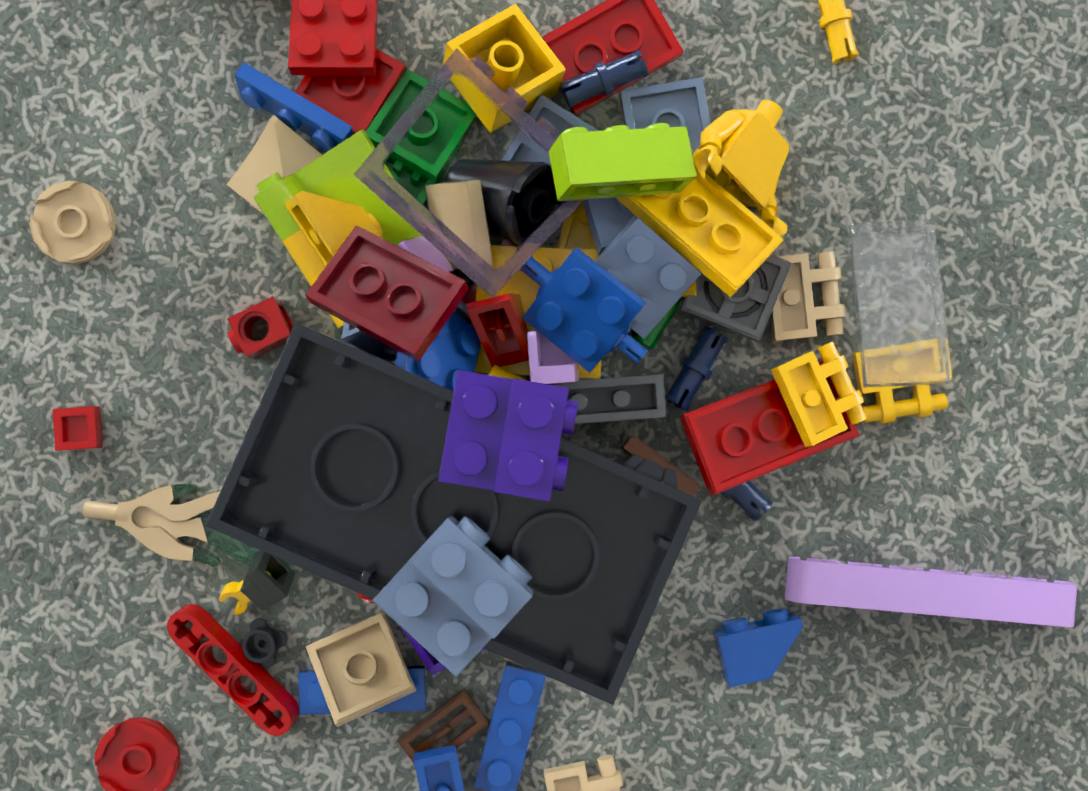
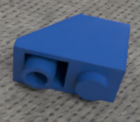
M779 608L762 613V620L747 623L746 618L743 617L729 619L721 623L722 629L713 630L723 678L729 688L772 678L803 628L801 618L795 613H788L786 608Z

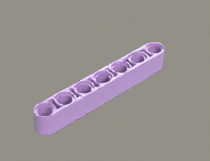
M788 557L785 600L792 602L1074 627L1077 584L1072 582L1054 580L1052 583L1047 582V579L1012 576V579H1009L1004 575L982 573L965 575V572L930 569L929 572L923 571L924 568L889 565V568L882 567V564L849 561L848 564H842L838 560L807 558L805 561L800 560V557Z

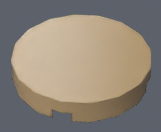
M69 180L53 184L39 195L35 202L37 205L34 209V214L30 215L29 225L33 240L44 254L59 262L81 264L92 261L106 251L114 237L116 219L113 207L102 192L88 184Z

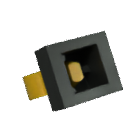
M259 550L252 558L245 579L241 582L227 583L223 587L219 601L223 602L229 597L237 598L239 601L234 610L235 615L244 613L250 601L263 611L270 605L276 604L288 596L295 572L280 558Z

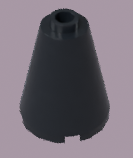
M461 159L448 170L446 183L480 180L487 224L514 244L529 248L536 247L545 241L555 228L558 221L552 218L555 205L563 206L564 201L557 200L552 168L549 164L532 161Z

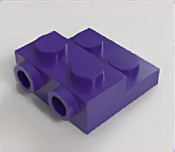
M457 370L438 481L550 502L552 490H564L569 458L558 456L561 434L573 435L578 401L567 400L569 392L567 387Z

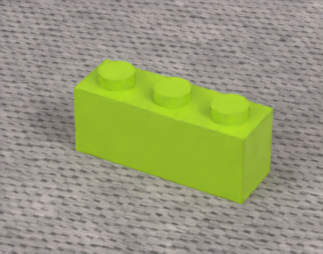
M657 123L645 129H629L626 125H616L604 131H588L584 127H574L562 132L549 150L558 201L680 193L697 177L687 126L670 127L667 123Z

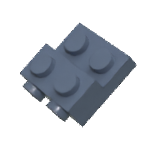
M450 515L373 601L457 677L492 638L494 639L532 598L533 589L527 585L532 576L515 559L506 555L500 560L485 546L490 538L477 524L466 516L458 522Z

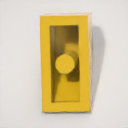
M305 191L294 195L284 204L325 266L356 225L383 238L379 222L373 215L367 214L362 206Z

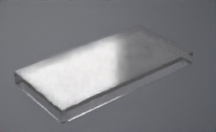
M934 219L850 223L848 226V239L863 387L949 384L953 379Z

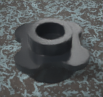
M257 618L250 623V632L246 634L239 644L242 646L243 653L248 660L259 663L263 668H269L276 663L275 655L281 647L287 644L288 639L284 631H276L267 625L265 619ZM261 639L266 641L265 647L260 645Z

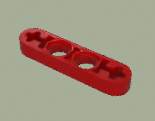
M187 604L170 616L167 621V630L171 639L263 731L273 736H280L288 732L300 715L297 701L259 663L248 660L243 653L242 646L204 608L196 604ZM188 620L193 624L191 631L185 626ZM205 636L209 638L203 644L199 642ZM211 646L220 647L226 653L227 663H219L213 658ZM241 676H248L253 679L257 686L256 693L248 692L243 688L240 682ZM266 695L268 699L261 704L259 700ZM277 709L283 714L280 718L275 717L273 714Z

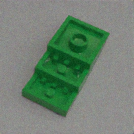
M407 69L366 130V134L416 215L420 218L428 204L425 186L441 182L468 135L477 115L468 103Z

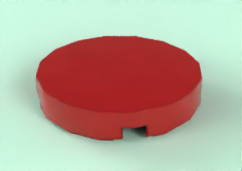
M146 717L129 718L114 725L100 739L94 755L95 766L97 765V771L100 775L97 778L102 788L106 791H165L176 779L180 767L179 745L173 733L161 722Z

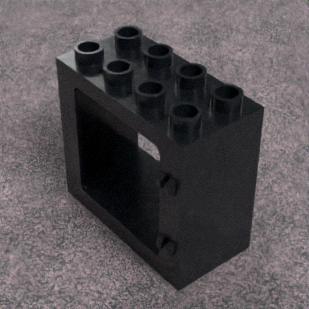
M295 322L205 526L374 599L450 515L458 522L466 516L488 535L490 540L485 546L500 560L506 555L511 556L532 576L527 583L533 589L532 598L502 631L483 648L614 705L702 500L677 488V472L666 467L663 469L662 474V466L646 458L643 460L642 457L635 454L622 464L563 437L560 439L558 456L569 458L563 491L552 490L550 502L496 493L492 490L439 482L454 391L397 367L394 363Z

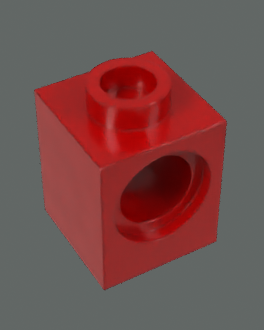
M273 296L227 318L232 330L227 332L232 346L238 354L244 353L245 357L253 359L286 344L293 329L292 321L282 301ZM265 319L269 326V332L263 340L256 341L252 336V327L256 321Z

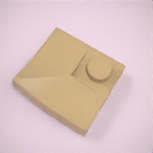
M273 115L251 152L226 185L262 212L253 198L260 193L256 187L258 183L277 172L283 179L294 174L322 154Z

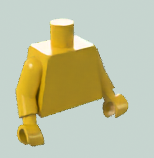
M764 99L756 110L732 109L723 113L701 132L700 146L692 156L695 168L703 180L705 179V173H707L744 206L756 207L757 214L761 217L760 220L779 236H783L787 232V225L776 217L778 207L775 192L780 172L789 152V144L775 129L783 114L782 108L775 102Z

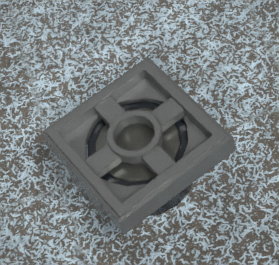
M771 254L731 298L704 274H701L696 279V296H686L680 311L700 318V321L704 324L716 326L723 332L739 334L759 342L792 263Z

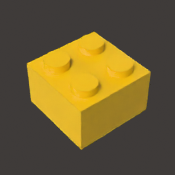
M517 4L510 6L447 42L442 70L490 134L531 110L541 94L548 98L556 95L566 70Z

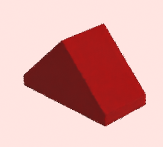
M508 293L466 304L468 315L492 368L495 365L503 367L529 360L528 328L526 321L522 319L524 311L520 294Z

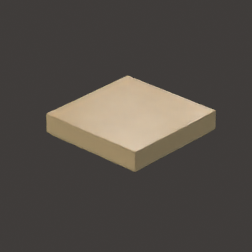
M480 180L426 185L433 237L453 269L477 270L493 267Z
M384 612L305 646L334 724L337 727L417 691Z

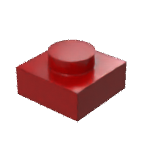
M100 406L53 409L55 451L103 448Z

